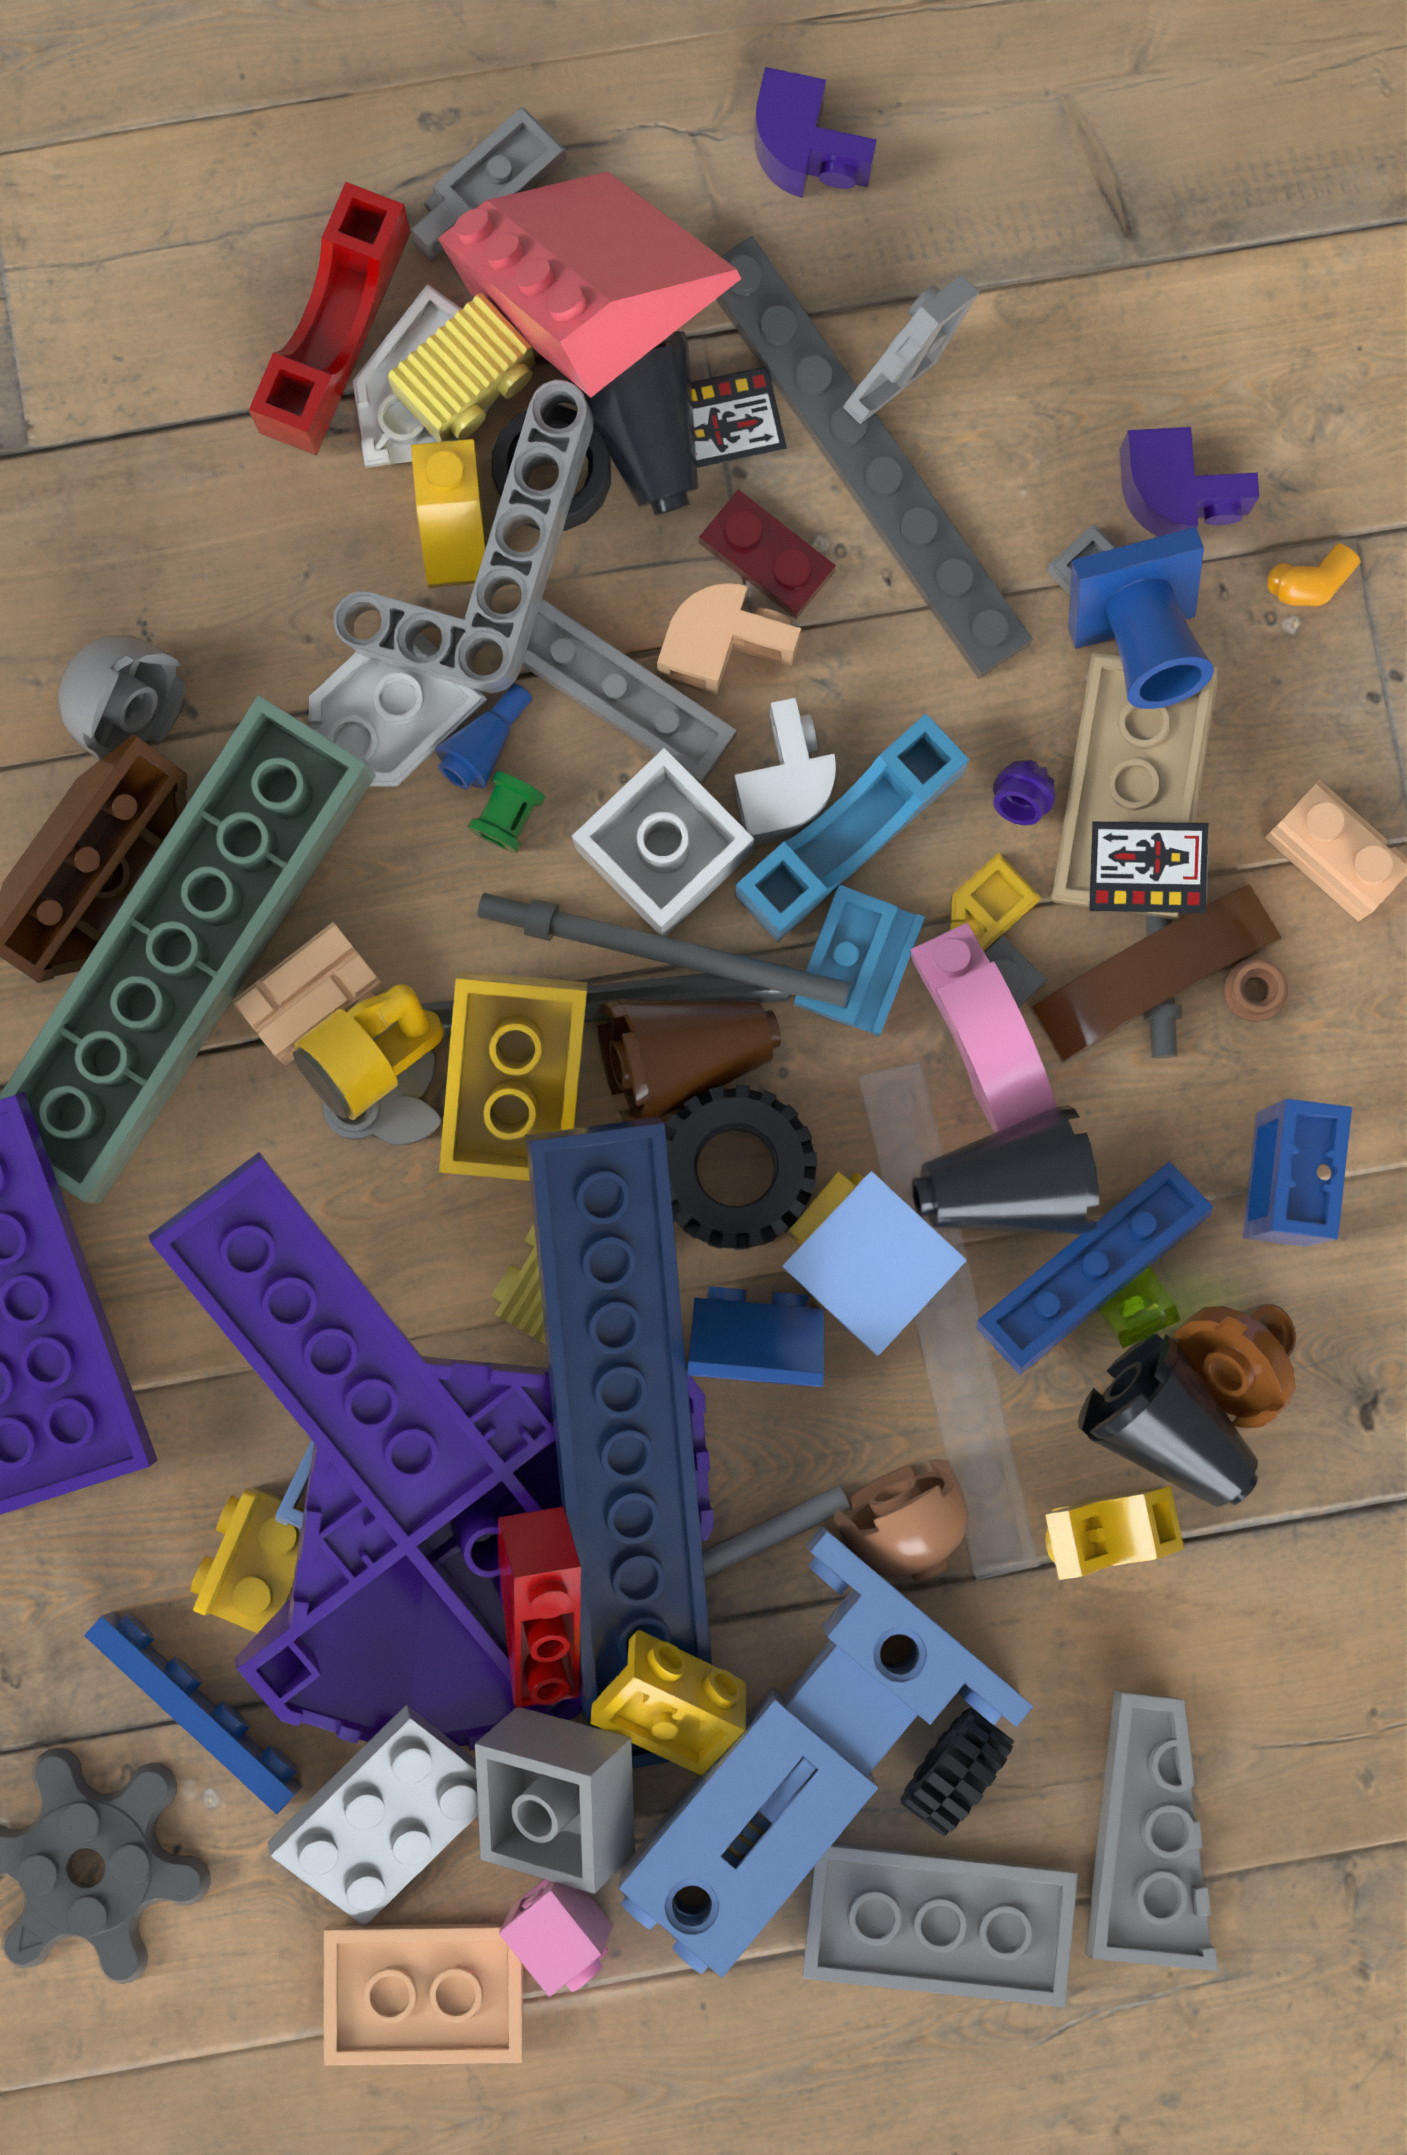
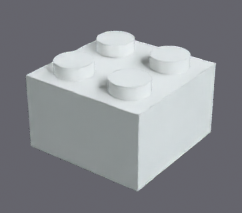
M665 748L572 835L576 851L660 936L664 937L676 928L754 853V838Z

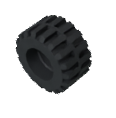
M736 1084V1088L723 1089V1086L709 1089L707 1094L699 1098L695 1095L684 1103V1107L677 1114L674 1113L667 1122L665 1134L673 1221H676L684 1232L692 1238H697L707 1243L708 1246L719 1249L745 1250L757 1245H765L775 1240L785 1231L787 1232L807 1207L816 1183L817 1153L814 1152L811 1142L812 1135L807 1125L803 1126L797 1117L799 1113L790 1104L786 1106L776 1099L777 1095L767 1090H764L763 1093L751 1090L748 1085ZM738 1130L753 1134L767 1146L773 1158L774 1175L768 1190L758 1200L744 1206H728L715 1201L705 1192L698 1178L697 1163L702 1149L713 1137L723 1132Z

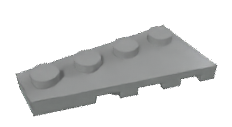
M1114 1690L1085 1954L1092 1959L1218 1971L1216 1950L1210 1942L1207 1915H1211L1208 1887L1203 1885L1199 1848H1203L1200 1821L1195 1819L1191 1789L1195 1785L1185 1701L1178 1697Z

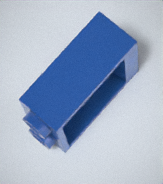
M1284 1099L1256 1113L1243 1239L1304 1247L1338 1240L1352 1107ZM1320 1165H1327L1330 1168L1331 1176L1328 1180H1322L1318 1177L1317 1169Z

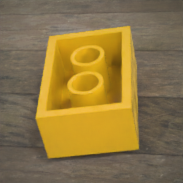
M459 970L455 981L439 1173L530 1181L525 1135L574 1129L587 982Z

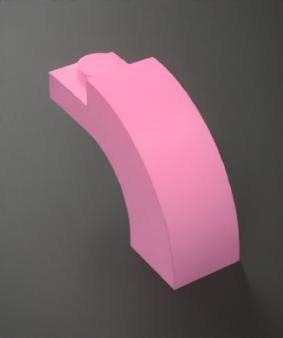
M965 923L910 949L912 962L954 1038L967 1069L973 1095L994 1133L1055 1108L1056 1103L1047 1074L1021 1012L994 961L989 962L969 924Z

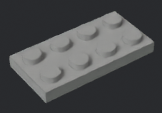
M833 1843L813 1867L802 1970L803 1979L1065 2007L1078 1873L1075 1869Z

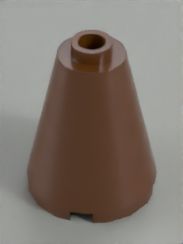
M613 1000L599 1005L598 1012L608 1015L610 1023L598 1025V1038L607 1082L611 1094L624 1093L630 1109L618 1111L624 1122L661 1117L683 1106L685 1102L695 1095L699 1098L707 1094L709 1089L723 1086L771 1062L773 1048L780 1047L781 1045L780 1028L772 1010L764 1011L762 1005L757 1000Z

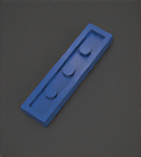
M1169 1161L1097 1221L1096 1228L1093 1231L1078 1236L977 1320V1329L1015 1371L1021 1375L1210 1217L1213 1206Z
M114 1611L101 1616L84 1635L276 1815L303 1787L294 1778L298 1773L295 1764L276 1747L269 1745L264 1751L246 1734L247 1730L251 1727L248 1721L227 1702L221 1701L216 1706L198 1689L203 1683L202 1679L184 1661L174 1656L168 1662L150 1645L155 1636L135 1616L126 1612L121 1618Z

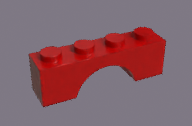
M345 182L321 238V253L317 275L303 316L288 343L281 350L272 353L250 405V414L260 434L317 456L411 234L403 203Z

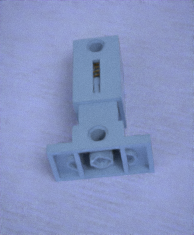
M822 1525L805 1545L815 1556L808 1566L840 1595L849 1585L853 1588L821 1626L830 1640L784 1696L773 1687L768 1690L746 1717V1731L702 1776L698 1775L637 1848L635 1854L621 1868L619 1890L625 1896L621 1902L622 1906L646 1928L651 1930L656 1923H659L676 1940L672 1946L676 1954L700 1974H703L710 1967L721 1978L724 1977L877 1791L878 1786L871 1771L917 1715L931 1725L957 1692L970 1706L993 1725L1004 1716L1017 1727L1034 1707L1019 1692L880 1574L865 1564ZM897 1634L910 1637L911 1648L905 1659L895 1664L881 1661L880 1648L886 1639ZM690 1885L699 1886L709 1894L703 1903L695 1906L681 1903L675 1895L680 1889Z

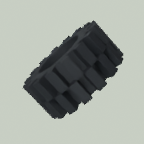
M972 1707L966 1709L959 1718L957 1717L951 1723L947 1732L944 1731L935 1747L931 1748L927 1753L925 1761L918 1766L913 1774L914 1778L905 1787L900 1803L939 1834L946 1836L949 1831L952 1832L957 1827L960 1820L963 1821L968 1816L971 1807L974 1804H978L983 1797L985 1789L992 1785L997 1777L996 1773L1003 1768L1007 1761L1006 1757L1012 1751L1014 1740Z

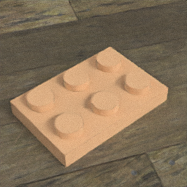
M503 1923L366 1925L365 1927L363 1925L326 1926L324 1929V2066L522 2063L523 1964L499 1935Z

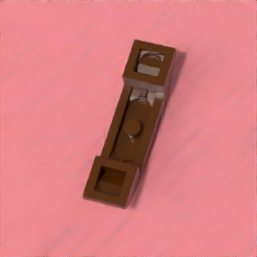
M1249 884L1207 904L1206 913H1189L1119 952L1032 1006L1031 1011L1060 1060L1064 1063L1114 1035L1121 1027L1223 969L1227 971L1241 961L1280 941L1282 936Z

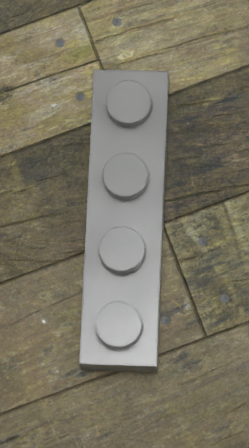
M541 600L522 666L655 756L665 748L702 785L737 736V730L545 600ZM495 646L497 649L502 651V649L499 646Z

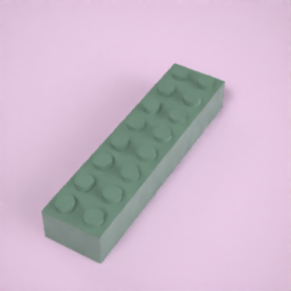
M259 695L250 706L0 1093L1 1100L25 1091L58 1185L84 1202L102 1203L376 777L366 762Z

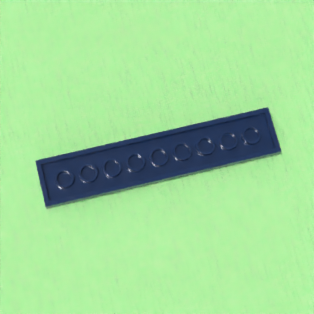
M659 1117L525 1135L561 1501L581 1565L580 1694L583 1724L598 1729L601 1728L591 1724L592 1703L628 1665L629 1639L638 1630L661 1641L671 1643L678 1649L712 1665L665 1123ZM631 1743L632 1769L671 1762Z

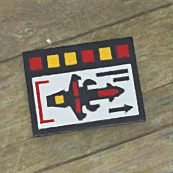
M766 366L691 382L697 468L787 449L770 373Z
M1092 821L1089 911L1206 913L1209 823Z

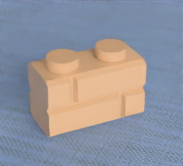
M1320 779L1298 800L1265 837L1266 840L1358 922L1371 914L1407 875V857L1396 847L1388 848V840Z
M332 922L238 995L232 1002L273 1055L283 1065L287 1066L294 1060V1042L336 1010L341 1009L347 1013L359 1002L378 995L385 987L336 924Z

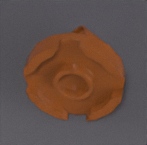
M1264 1304L1243 1312L1225 1306L1204 1307L1190 1316L1176 1330L1173 1339H1177L1178 1345L1227 1414L1236 1416L1232 1421L1234 1426L1240 1428H1261L1276 1419L1289 1405L1296 1389L1294 1368L1289 1359L1295 1348L1296 1333L1290 1316L1279 1306ZM1258 1320L1262 1321L1267 1326V1328L1261 1323H1259Z

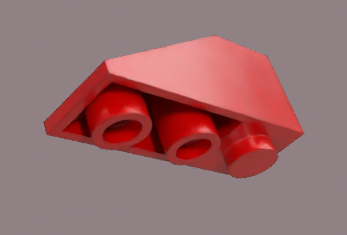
M564 1507L498 1517L499 1570L515 1708L536 1704L549 1705L564 1699L579 1697L581 1565Z

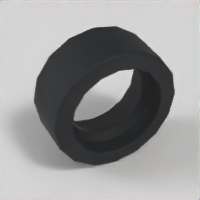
M556 405L550 410L546 424L553 429L566 428L574 422L578 411L563 405ZM527 410L516 414L500 431L492 450V477L500 497L504 490ZM594 425L586 452L588 476L583 488L572 498L563 531L587 522L603 506L611 486L609 450ZM525 524V525H528V526H530V527H533V528H535V529L540 530V528H539L538 526H536V525H533V524Z

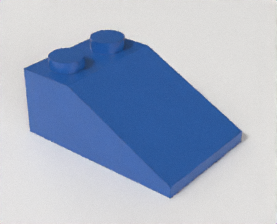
M708 1287L707 1298L694 1297L687 1375L823 1387L824 1309L810 1308V1295L772 1292L771 1304L746 1302L747 1290Z

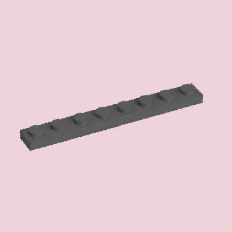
M749 237L720 256L737 269L741 280L716 298V301L761 366H766L770 373V378L978 679L1028 647L1032 642V637L877 414L874 413L860 425L843 408L845 402L856 390L857 385L754 237Z

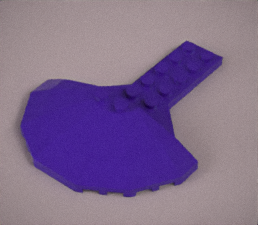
M258 1152L148 1235L153 1247L314 1442L291 1598L236 1656V1668L282 1722L299 1726L300 1722L335 1732L337 1738L357 1744L358 1740L369 1742L396 1714L408 1705L459 1747L467 1745L469 1751L475 1750V1743L515 1709L499 1570L498 1517L562 1507L549 1370L542 1367L422 1356L263 1155ZM687 1375L702 1543L703 1540L708 1541L714 1527L713 1509L710 1506L708 1485L710 1460L705 1442L703 1413L706 1412V1403L703 1391L693 1378ZM579 1693V1697L564 1699L554 1704H536L521 1708L570 1721L582 1711L581 1694Z

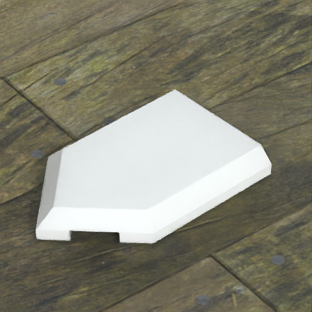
M428 284L353 379L365 468L412 462V444L438 442L421 425L419 420L405 408L402 402L396 398L388 379V374L392 369L397 368L399 363L407 359L411 352L416 351L420 344L425 343L429 336L434 335L439 327L444 326L448 319L453 318L457 311L462 310V308ZM493 402L490 403V404L483 410L485 413H486L487 410L490 408V406L493 404ZM454 435L449 441H457L459 439Z
M422 632L417 634L413 646L417 657L426 658L438 651ZM355 652L309 696L308 722L310 723V728L369 765L376 775L369 787H397L435 751L438 745L447 740L487 702V698L479 690L368 658Z

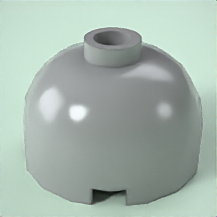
M132 635L103 636L86 645L68 662L62 675L57 695L58 712L71 737L84 750L99 760L132 735L139 737L144 742L151 735L152 742L158 745L167 736L177 719L185 695V681L176 676V667H181L178 660L161 648Z

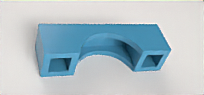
M925 713L885 749L859 780L829 809L797 835L782 842L736 884L735 897L767 932L779 942L837 890L839 884L842 885L953 785L964 774L969 758Z

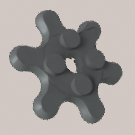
M59 1747L49 1749L37 1758L32 1771L33 1782L39 1790L42 1800L41 1812L38 1818L29 1827L23 1829H10L0 1825V1875L9 1876L17 1881L24 1892L25 1899L23 1912L8 1927L3 1936L2 1947L4 1954L13 1965L19 1968H32L38 1966L48 1957L51 1949L58 1941L66 1937H79L87 1940L94 1947L100 1969L106 1978L119 1984L131 1983L142 1975L148 1962L147 1948L139 1933V1920L144 1910L149 1905L159 1901L173 1902L181 1906L199 1902L207 1894L210 1887V1872L207 1865L201 1859L191 1855L179 1856L170 1854L161 1847L156 1838L155 1827L157 1818L173 1802L177 1793L175 1775L168 1767L160 1763L142 1765L133 1772L129 1782L122 1790L113 1794H102L94 1791L86 1784L82 1775L81 1763L74 1753ZM87 1848L93 1849L101 1855L105 1863V1873L99 1883L85 1884L75 1880L76 1876L72 1870V1859L76 1851Z

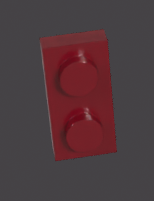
M739 489L699 536L700 545L795 619L800 616L835 573V564Z

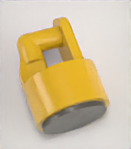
M398 984L383 994L359 1002L347 1013L341 1009L336 1010L294 1042L295 1051H293V1057L308 1083L327 1106L341 1118L345 1119L348 1117L354 1120L398 1086L397 1076L439 1044L444 1035V1027L436 1013L423 1009L415 991L410 986ZM396 1021L398 1022L388 1031H386L384 1034L378 1037L375 1041H373V1039L376 1036H378L381 1032L387 1029L390 1025H392Z

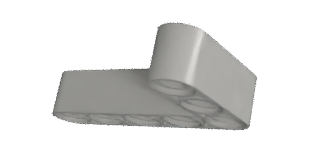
M553 380L539 387L530 400L465 619L456 618L372 592L357 591L344 597L334 611L333 624L335 631L345 644L365 657L483 692L497 693L506 690L516 681L521 670L593 432L594 418L590 406L576 385L564 380ZM561 403H571L578 407L577 416L568 427L553 429L547 426V416L554 406ZM547 463L559 467L558 479L552 487L543 491L529 488V476L538 465ZM525 524L538 526L540 528V539L534 548L526 552L511 550L510 537L514 530ZM505 585L520 587L522 592L521 601L515 610L507 614L493 612L491 606L492 597L500 587ZM368 610L380 611L382 620L379 631L371 638L365 640L357 639L354 633V623L358 616ZM430 627L440 629L442 644L439 650L426 658L417 657L413 649L417 634ZM489 645L499 646L503 652V661L499 669L487 676L476 674L473 668L476 653Z

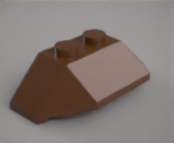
M132 735L81 774L3 881L0 890V958L37 983L54 979V976L80 971L187 805L186 790H188L187 773L139 737Z

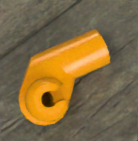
M1337 543L1318 567L1300 565L1293 567L1286 562L1277 564L1268 574L1267 588L1271 594L1278 596L1279 600L1284 604L1290 606H1321L1333 597L1361 561L1352 549L1344 544Z

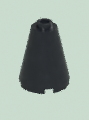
M684 331L673 332L669 336L671 345L666 346L664 343L654 347L594 396L589 397L579 388L590 406L594 418V427L608 448L611 459L638 507L651 505L654 516L690 505L687 493L699 489L689 344Z
M1069 1105L1052 1108L923 1163L921 1166V1177L913 1178L911 1185L917 1214L920 1217L928 1215L932 1226L937 1228L1074 1235L1093 1231L1096 1228L1097 1221L1086 1220L1087 1208L1099 1206L1097 1171L1087 1133L1074 1135L1068 1121L1069 1119L1080 1118L1077 1111Z
M1157 1333L1151 1334L1131 1346L1107 1369L1106 1372L1115 1380L1104 1394L1101 1395L1093 1387L1079 1413L1078 1428L1090 1440L1215 1507L1223 1506L1228 1502L1235 1505L1243 1501L1256 1486L1258 1476L1255 1472L1258 1466V1459L1178 1343L1165 1334L1163 1339Z

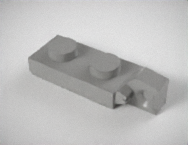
M520 107L433 185V194L424 203L425 208L430 213L411 229L414 239L413 244L431 261L444 251L438 237L454 226L461 215L477 208L488 199L533 189L566 159V149L524 107Z

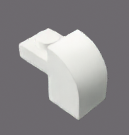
M796 698L772 702L770 705L769 719L780 765L734 776V791L742 827L754 838V846L794 837L823 814L830 800L836 772L835 755L830 754L809 759L808 753L818 751L816 733L811 715H799Z

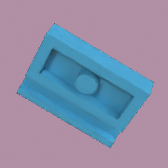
M839 884L806 971L851 982L847 1004L845 1007L796 995L793 1005L880 1037L911 956L910 949L914 948L925 916L909 913L899 909L896 905Z

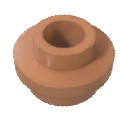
M1250 958L1241 961L1229 971L1224 981L1223 994L1228 1008L1237 1017L1250 1022H1260L1275 1016L1283 1008L1288 996V984L1285 975L1277 965L1266 959ZM1257 980L1263 985L1265 996L1262 1001L1254 1002L1246 997L1244 993L1246 981Z

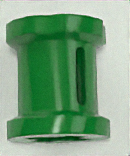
M496 771L491 779L495 787L480 817L472 818L468 828L484 840L507 851L517 853L521 846L518 837L534 806H541L546 796L522 780L504 772Z

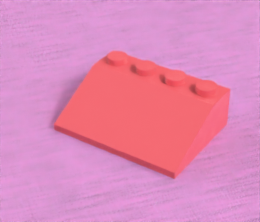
M608 171L488 199L477 208L461 215L454 226L438 237L439 242L468 292L473 297L482 293L538 353L589 397L594 396L741 280L736 268Z

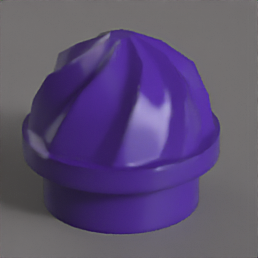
M1030 759L1012 762L997 775L993 784L995 795L993 801L994 808L1004 819L1019 825H1033L1037 823L1042 815L1047 814L1052 809L1056 799L1054 779L1048 775L1047 768L1039 766L1036 761Z

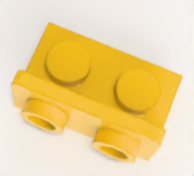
M255 1487L246 1488L241 1498L234 1495L230 1496L216 1527L217 1532L224 1534L215 1558L207 1555L203 1558L190 1587V1592L199 1595L193 1611L204 1616L213 1614L258 1633L289 1600L292 1593L301 1532H299V1528L288 1524L285 1526L275 1521L276 1512L283 1499ZM297 1505L296 1510L304 1513V1508Z
M638 1630L629 1639L628 1665L592 1703L591 1724L609 1732L631 1737V1743L702 1776L746 1731V1683L727 1670L717 1668L678 1649L671 1643L661 1641Z

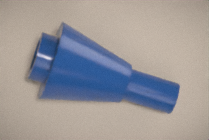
M512 684L490 712L486 711L435 748L441 760L438 768L451 783L464 790H467L470 785L479 789L486 787L509 736L510 726L532 701V696L529 692L518 684Z

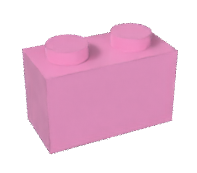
M543 1879L514 1903L499 1931V1935L550 1998L565 1984L571 1992L578 1990L603 1967L600 1960L609 1951L606 1947V1942L613 1923L588 1892Z

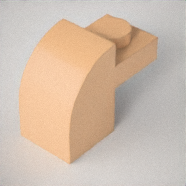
M725 583L706 587L686 599L672 617L657 661L658 677L718 695L732 649L792 667L799 645L801 628L790 625L791 618L771 609L757 608L754 614L744 611L747 603L748 586Z

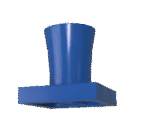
M1196 527L1072 560L1068 630L1075 649L1115 639L1123 666L1127 699L1131 705L1137 708L1157 709L1184 701L1203 689L1214 673L1212 663L1195 639L1186 619L1194 618L1196 615L1204 546Z

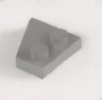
M961 274L941 291L933 285L923 292L908 311V314L912 317L910 321L891 341L888 349L848 398L843 408L861 425L932 368L946 349L979 291Z

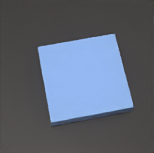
M871 1171L786 1261L782 1268L876 1356H879L967 1260Z

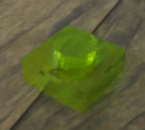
M1151 1267L1147 1268L1098 1309L1123 1349L1180 1321L1175 1303Z

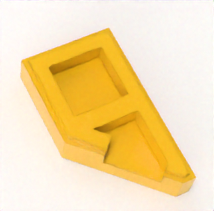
M998 852L952 894L950 902V930L968 923L985 952L1041 900V897Z

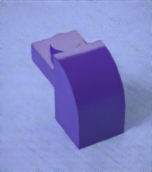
M765 67L756 107L755 150L758 161L768 178L782 190L801 198L804 195L808 175L819 177L821 182L834 188L849 189L855 185L868 187L877 139L819 127L824 105L826 79Z
M1191 427L1128 430L1119 449L1122 490L1128 509L1143 528L1157 537L1193 527L1197 528L1198 518L1203 517L1208 525H1228L1242 520V515L1250 513L1260 497L1258 472L1195 476Z

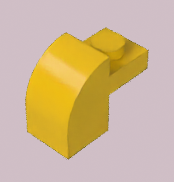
M1171 1485L1080 1501L1053 1508L1051 1513L1045 1514L1048 1526L1045 1535L1046 1548L1049 1557L1056 1565L1059 1580L1082 1577L1110 1566L1156 1560L1184 1550Z

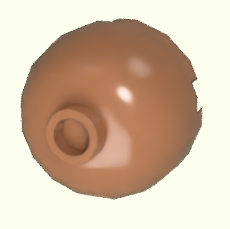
M942 1459L928 1460L933 1472H926L920 1475H916L912 1465L898 1468L873 1480L847 1498L853 1510L845 1515L837 1509L834 1513V1520L848 1549L871 1569L884 1576L898 1578L911 1575L914 1581H923L944 1571L949 1564L946 1558L958 1548L968 1528L967 1503L960 1482L949 1461Z

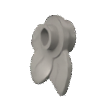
M430 1050L397 1076L398 1086L367 1109L366 1114L361 1119L352 1120L347 1117L343 1119L323 1102V1113L329 1127L335 1133L347 1139L359 1140L374 1134L383 1141L395 1146L409 1145L433 1134L442 1124V1120L434 1109L420 1100V1098L426 1093L433 1079L436 1064L435 1053Z

